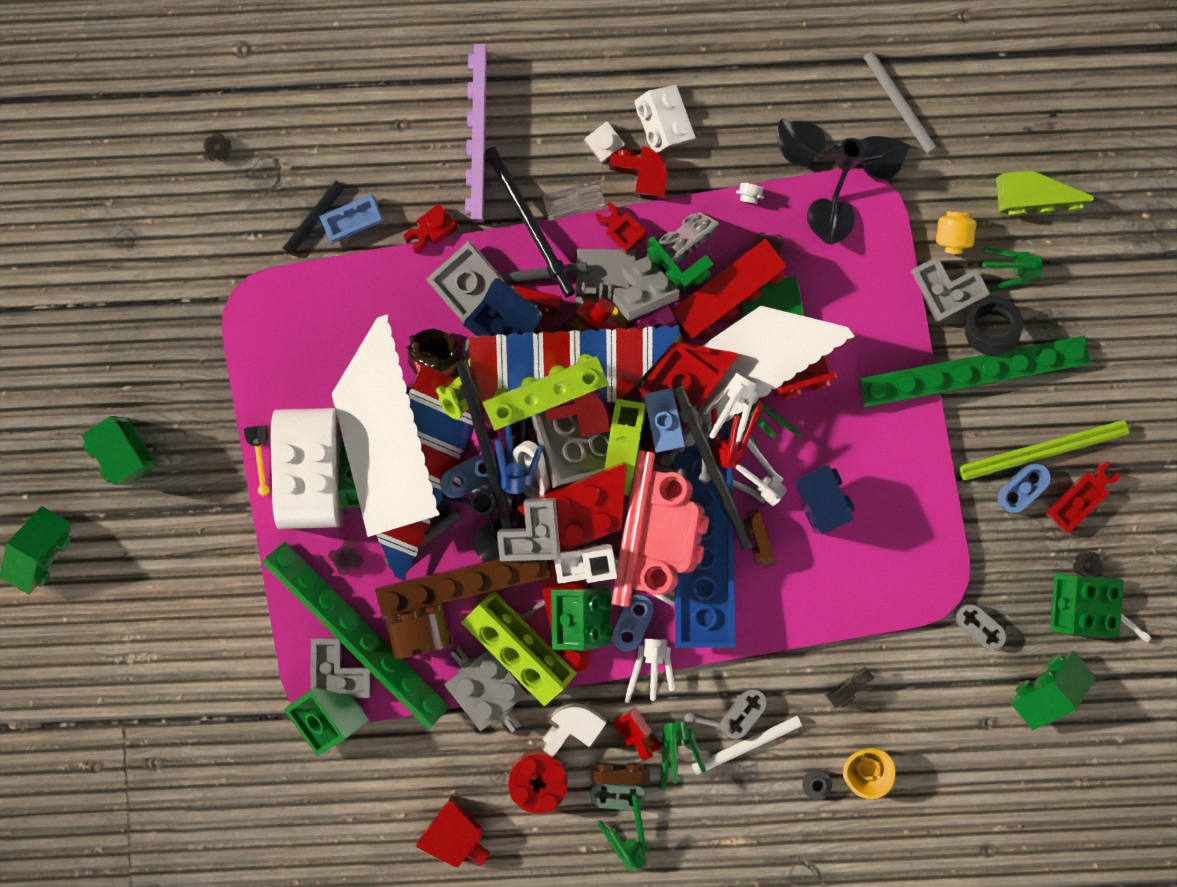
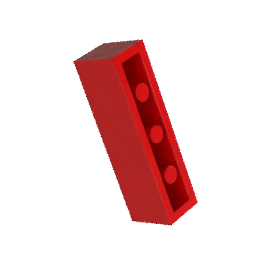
M765 238L671 311L691 339H696L699 336L703 340L715 331L713 325L723 319L724 322H727L738 314L737 307L746 301L748 304H751L763 294L760 289L768 283L773 287L786 277L784 271L788 267Z

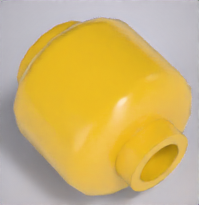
M947 211L946 216L939 218L936 242L938 245L945 247L946 253L962 254L963 249L971 248L974 245L977 223L973 218H970L971 213Z

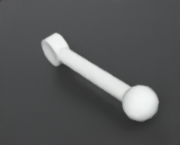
M1121 613V621L1137 633L1141 639L1147 643L1152 639Z

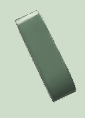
M594 783L590 790L593 804L606 809L632 811L633 803H629L627 797H619L620 793L629 794L630 789H636V794L641 795L638 798L640 808L646 799L645 791L640 784ZM602 786L607 787V792L616 793V796H606V800L601 801L599 795H595V791L598 792Z

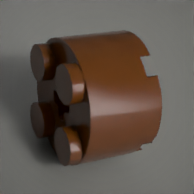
M442 604L411 610L410 613L406 614L401 613L386 617V625L395 659L412 657V654L433 652L452 644Z

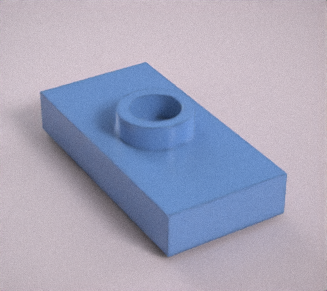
M374 194L319 216L331 244L385 222Z
M673 388L644 394L656 453L686 447L678 403L672 390Z

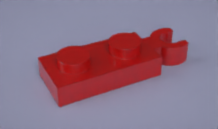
M1109 462L1100 463L1096 468L1095 476L1090 472H1086L1045 512L1064 533L1069 534L1109 494L1104 487L1105 485L1119 480L1121 476L1119 473H1114L1109 478L1105 476L1104 471L1110 465Z

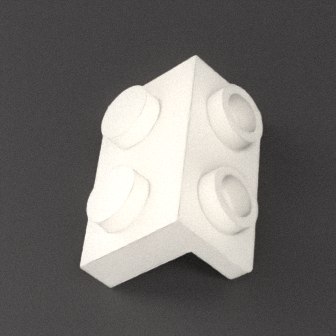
M676 84L649 90L635 100L637 114L643 124L647 141L655 152L660 153L669 147L690 143L696 139Z

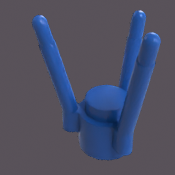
M510 424L505 426L507 466L501 441L497 440L495 446L502 478L501 488L511 494H520L526 490V485L533 484V476L540 460L543 446L539 445L537 447L528 472L522 464L513 463V443Z

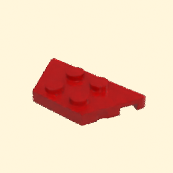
M674 342L639 390L644 398V394L671 389L683 384L691 404L696 405L699 411L740 355L731 351ZM681 418L682 428L684 431L688 424L683 423Z
M624 462L535 498H556L559 542L563 549L566 551L622 529L626 471ZM524 503L518 505V510L525 516Z

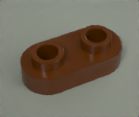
M759 510L746 512L747 519H744L743 523L749 536L753 535L756 547L751 549L756 564L762 563L764 568L776 565Z
M608 762L598 763L597 768L591 770V782L596 784H645L650 782V769L644 768V763L638 762L627 763V767H615L614 763Z

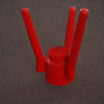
M762 400L757 402L740 445L736 441L740 421L738 415L734 417L729 439H723L720 444L719 431L715 438H713L712 452L716 455V461L720 467L736 468V465L739 464V459L744 458L745 448L763 406ZM716 408L711 409L712 429L718 420Z

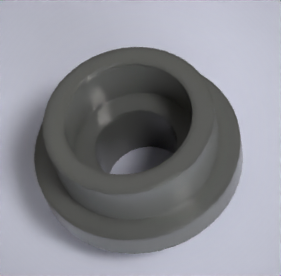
M812 770L804 776L802 787L808 797L820 800L829 795L832 789V782L824 771ZM815 781H822L821 789L814 790L812 788V784Z

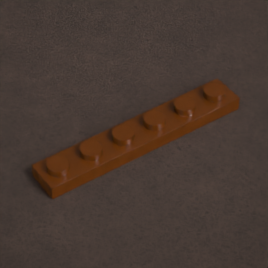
M499 558L380 586L375 589L382 617L550 578L552 572L548 560L500 561Z

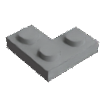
M648 256L623 266V276L632 287L613 295V304L628 321L679 300V290Z
M935 257L911 270L936 322L990 295L977 269L951 282L938 257Z
M556 498L526 499L524 501L526 528L500 529L497 532L500 561L558 560L561 554Z
M311 638V689L317 687L352 696L353 698H370L371 672L366 667H342V643L337 638Z

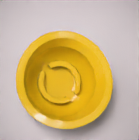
M866 748L852 754L844 765L843 776L845 782L855 794L862 798L876 799L886 795L895 781L896 771L894 762L881 749Z

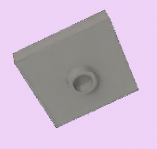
M470 240L426 278L428 283L463 323L483 301L493 280L499 278L505 281Z

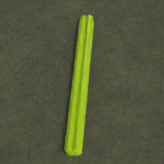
M1120 420L959 466L960 476L963 480H969L1123 437L1129 434L1128 424L1125 420Z

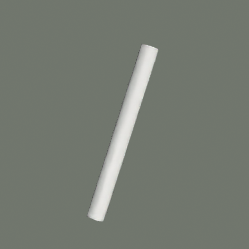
M798 716L703 759L706 771L802 727ZM697 762L692 764L696 776L703 773L700 771Z

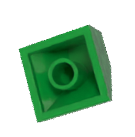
M314 687L284 708L317 757L345 740L369 721L364 714L363 708L356 703L352 696Z

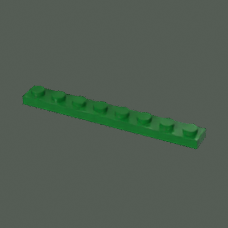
M1084 335L1016 348L997 356L984 354L863 377L857 380L864 408L1090 364Z
M285 541L265 557L262 564L427 729L431 728L450 708L403 659H395L393 649Z

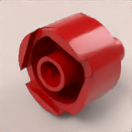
M534 749L524 753L516 759L509 775L508 788L511 799L521 809L530 813L541 814L553 811L566 795L568 784L567 770L556 754L552 757L543 749ZM537 775H541L544 783H541L540 786H535L534 781L531 779H536Z

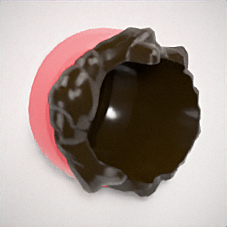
M436 328L422 330L416 335L409 337L411 344L406 347L408 353L407 360L410 368L416 375L422 364L446 375H451L456 367V361L460 360V356L457 355L458 341Z

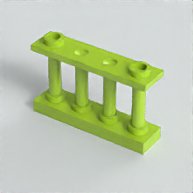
M584 354L578 358L577 364L568 368L554 366L551 368L548 376L538 380L534 377H527L522 381L520 387L510 391L505 388L496 390L494 397L483 401V405L495 431L609 384L598 357Z

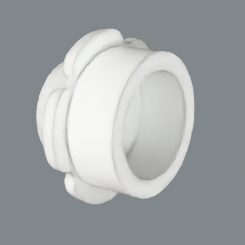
M741 183L740 189L736 191V194L741 196L740 201L757 205L758 199H764V196H762L764 188L753 184Z

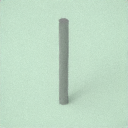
M874 51L866 54L863 57L925 152L929 153L935 149L936 145Z

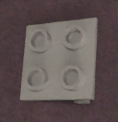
M701 212L693 213L682 221V226L675 232H668L661 237L659 243L677 265L687 257L685 251L689 254L692 253L691 246L697 249L699 247L698 243L702 245L713 236L712 232L715 231V227L719 223Z
M577 249V263L587 262L588 274L576 275V307H579L585 300H590L596 305L598 300L606 299L613 304L614 294L632 287L623 276V266L635 262V250H631L626 255L622 250Z

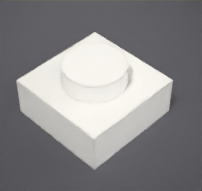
M605 122L584 139L601 163L609 159L611 153L615 154L625 146V143L608 122Z

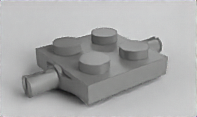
M460 646L456 648L462 659L455 651L451 652L450 655L453 656L461 668L452 679L444 684L480 731L492 722L502 719L511 733L516 729L509 720L513 722L516 728L520 727L521 724L510 711L519 700L527 695L526 692L489 650L481 656L470 660Z

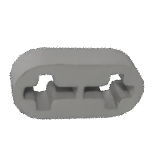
M963 604L956 610V623L981 646L989 650H996L1004 645L1006 641L1005 631L982 609L973 604ZM965 611H975L973 617L979 622L977 626L970 622L964 623L966 617L963 613ZM984 627L992 632L997 631L995 633L997 638L995 643L992 641L986 643L988 637L981 631Z
M746 690L738 697L721 720L720 727L725 736L731 739H739L749 731L766 708L767 701L763 693L758 690ZM757 696L756 703L759 705L758 709L751 708L747 713L743 712L748 706L746 698ZM742 715L743 718L738 724L741 730L730 733L728 731L730 729L729 719L735 721Z

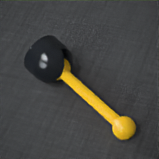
M267 425L244 428L246 442L254 446L256 451L260 481L258 493L261 496H266L269 494L270 489L265 481L261 446L268 439Z

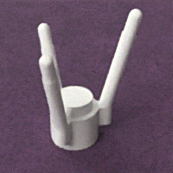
M738 373L735 374L733 379L728 378L722 389L702 410V414L706 415L727 392V396L731 397L714 425L710 438H715L736 401L743 404L746 399L736 438L737 442L741 441L752 403L758 394L754 392L757 384Z
M749 439L747 443L748 448L771 478L765 476L760 480L749 470L737 464L736 469L755 483L757 487L754 490L733 480V486L757 498L762 503L766 501L771 506H774L784 496L787 488L781 484L783 478L774 471Z
M644 638V644L638 646V656L625 696L626 703H629L644 657H646V663H652L650 699L652 701L656 700L658 664H663V658L669 690L671 692L675 691L670 658L671 647H667V640Z

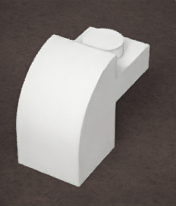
M610 544L587 545L579 549L561 551V557L558 560H554L558 584L587 579V583L617 578L613 548Z
M572 703L560 707L551 717V720L559 726L557 728L552 726L543 738V741L546 742L543 750L553 757L569 734H572L590 747L606 725V718L583 704Z

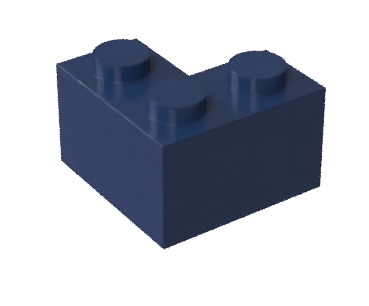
M823 465L793 480L804 503L802 509L814 533L822 535L854 520L852 512L855 511V507L848 495L844 496L841 492L839 485L843 483L836 468L831 469L829 465Z

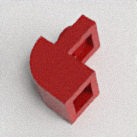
M642 146L640 157H634V152L618 150L617 154L611 153L609 170L638 174L634 197L651 200L664 199L667 170L663 159L657 152Z
M596 390L545 410L547 421L576 415L581 437L610 431L604 402Z

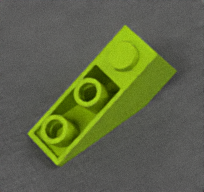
M1035 171L1002 173L996 178L999 212H1008L1009 216L1025 215L1026 210L1037 209L1038 214L1055 212L1057 207H1066V211L1083 210L1084 205L1094 200L1090 194Z
M616 399L605 469L622 462L625 463L624 496H630L646 416V404Z

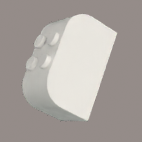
M336 408L274 410L271 420L272 503L274 520L278 529L344 526V508L338 491L342 433Z

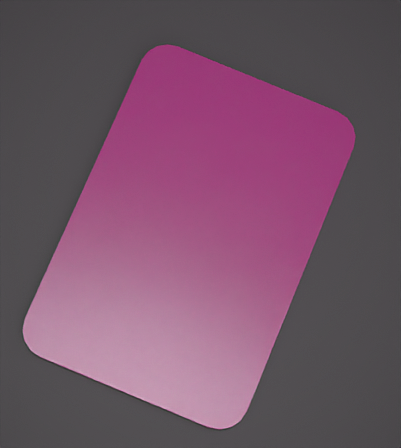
M842 169L753 183V185L764 188L762 194L764 199H758L757 205L740 201L741 196L736 194L740 186L616 207L620 218L627 212L647 231L648 235L632 249L635 250V261L647 257L648 239L653 236L659 243L661 237L668 232H675L682 226V221L693 213L701 212L718 221L719 225L712 232L713 236L702 245L698 243L699 247L697 249L691 246L692 253L689 254L685 251L687 257L677 264V267L683 273L703 256L707 255L713 262L710 271L711 276H709L710 279L697 289L691 286L684 293L679 290V300L668 304L671 310L766 238L788 267L784 271L786 277H797L804 316L846 326L855 336L846 339L843 345L834 347L832 352L824 355L829 373L836 371L838 376L831 379V386L815 391H810L808 386L802 388L803 394L784 400L781 395L773 396L772 389L767 396L759 397L763 404L799 430L801 436L797 437L761 410L762 413L759 416L776 434V437L772 439L757 422L751 436L760 453L774 471L783 478L781 484L787 488V491L776 505L771 506L768 502L762 503L757 498L733 486V500L742 520L747 519L746 512L759 510L776 565L764 568L762 563L756 564L752 549L743 551L734 532L735 647L675 648V607L646 591L632 589L631 596L636 594L644 595L653 604V615L640 645L644 644V638L667 640V647H671L672 670L922 627L946 617L961 602L969 584L970 557L940 393L864 408L862 405L857 379L935 364L923 294L911 272L912 269L917 267V260L909 215L900 193L887 180L874 179L867 175L864 169L849 170L841 188L837 202H845L852 206L855 213V223L849 235L843 241L834 245L824 243L811 230L807 222V211L810 205L817 199L825 198L832 201ZM603 209L540 220L537 223L557 259L562 260L564 265L577 263V249L621 250L606 235V231L610 227L600 225L596 219L595 214L597 212L602 217L607 218L612 214L611 211ZM524 223L448 236L437 245H434L429 240L426 243L425 249L418 254L414 252L412 247L417 242L269 267L247 276L229 296L222 312V338L279 674L287 698L291 703L311 690V638L336 637L262 564L265 557L285 541L391 648L386 617H382L375 589L404 580L396 578L392 569L385 563L384 559H386V556L377 536L372 535L368 537L361 508H345L344 526L293 529H278L276 527L273 515L271 420L274 410L335 408L332 392L376 319L387 314V323L391 326V337L395 341V351L399 356L398 365L403 372L402 379L406 384L407 395L417 377L407 360L408 353L406 347L411 344L409 339L411 335H416L422 330L433 328L444 331L458 341L457 355L460 356V360L465 359L463 356V345L469 339V336L476 335L463 326L464 323L428 283L426 278L469 240L499 274L547 267V263ZM659 266L658 268L666 276V272L664 271V269L661 266ZM576 275L567 276L576 291ZM552 278L512 284L562 296L563 302L556 330L578 308L576 307V292L574 295L566 298L557 281L552 280ZM741 304L737 307L738 314L727 322H724L723 319L713 325L715 331L703 340L699 336L696 339H691L675 316L674 318L679 325V331L684 339V343L702 346L744 317ZM628 322L626 330L631 328ZM457 366L449 375L455 379L459 376ZM641 384L632 388L622 400L642 403L639 390ZM615 402L604 403L610 430ZM647 407L639 448L641 451H644L652 437ZM267 425L268 439L261 446L265 481L270 489L269 494L266 496H261L258 493L260 481L256 451L254 446L246 442L244 436V428ZM528 427V439L535 443L538 440L534 427ZM472 436L467 439L466 448L461 452V458L457 465L479 455L480 451L476 450L474 446L475 441L471 440ZM746 446L744 458L739 459V464L760 480L765 476L771 478L748 446ZM672 450L657 452L654 464L663 466L661 463L662 457L669 455ZM479 464L478 471L481 474H485L486 471L483 469L482 464ZM823 465H829L831 469L836 468L843 483L839 485L841 492L844 496L848 495L855 507V511L852 512L854 520L821 535L813 532L802 509L804 503L793 480ZM733 468V480L756 490L757 485L736 468ZM452 481V482H453V485H454L455 487H460V486H461V485L457 484L456 482ZM469 492L462 497L470 498L473 492ZM524 494V501L526 499H531ZM624 496L622 529L592 541L595 544L612 545L613 554L618 557L620 555L629 496ZM449 500V513L457 509L462 519L418 549L416 557L412 559V566L406 573L405 580L484 562L475 552L473 540L476 531L480 527L489 525L485 515L476 514L471 509L470 504ZM494 505L493 510L490 512L493 522L500 518L496 505ZM431 519L430 527L440 519ZM752 535V536H750V539H751V541H752V543H753V545H754L753 547H756L755 542H754V538H753V535ZM586 579V589H588L589 584H591V583H587V579ZM615 579L591 582L597 583L599 587L609 586L610 594L613 596ZM540 580L495 591L516 613L523 614L544 600ZM491 592L441 603L445 611L452 644L433 652L412 654V657L402 658L450 706L449 709L461 707L444 685L461 668L450 653L455 651L462 659L456 651V648L460 646L471 660L481 656L488 650L461 622ZM612 604L610 623L613 630L624 606ZM640 604L635 605L633 608V612L636 615L643 614L645 610L644 606ZM545 606L527 617L525 622L552 648V632ZM626 631L622 634L621 638L625 642H630L633 635L631 632ZM611 638L610 645L590 649V669L577 671L576 676L566 688L631 677L638 656V647L632 651H622L615 646L613 638ZM342 644V667H365ZM646 657L643 659L638 676L651 674L652 663H646ZM664 658L663 664H658V672L666 671ZM372 673L371 697L354 698L356 703L363 708L364 714L369 720L367 723L413 715ZM515 678V680L519 683V685H520V686L522 687V689L526 692V694H527V695H532V694Z

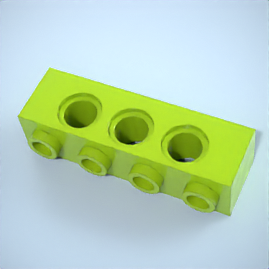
M492 591L461 622L543 706H546L562 692L577 674L495 591Z

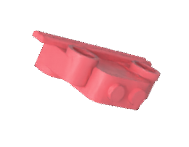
M638 450L611 604L630 607L632 589L646 591L653 595L669 593L675 589L678 583L677 573L692 572L697 564H701L704 548L700 545L702 534H706L709 523L708 517L705 516V510L700 504L689 501L693 494V487L687 478L675 472L663 473L653 471L656 454L653 452Z

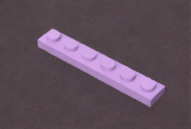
M474 44V53H468V71H473V82H468L467 95L468 100H473L472 111H467V128H472V140H467L466 154L467 157H472L471 169H466V186H471V198H466L465 213L466 215H471L472 223H484L486 44Z

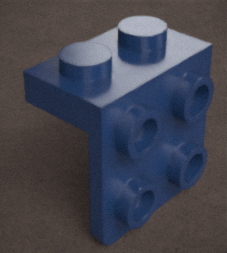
M495 278L483 301L468 316L463 326L477 337L481 335L493 337L497 334L508 336L514 333L523 335L525 333H534L543 314L534 302L524 299L510 283Z

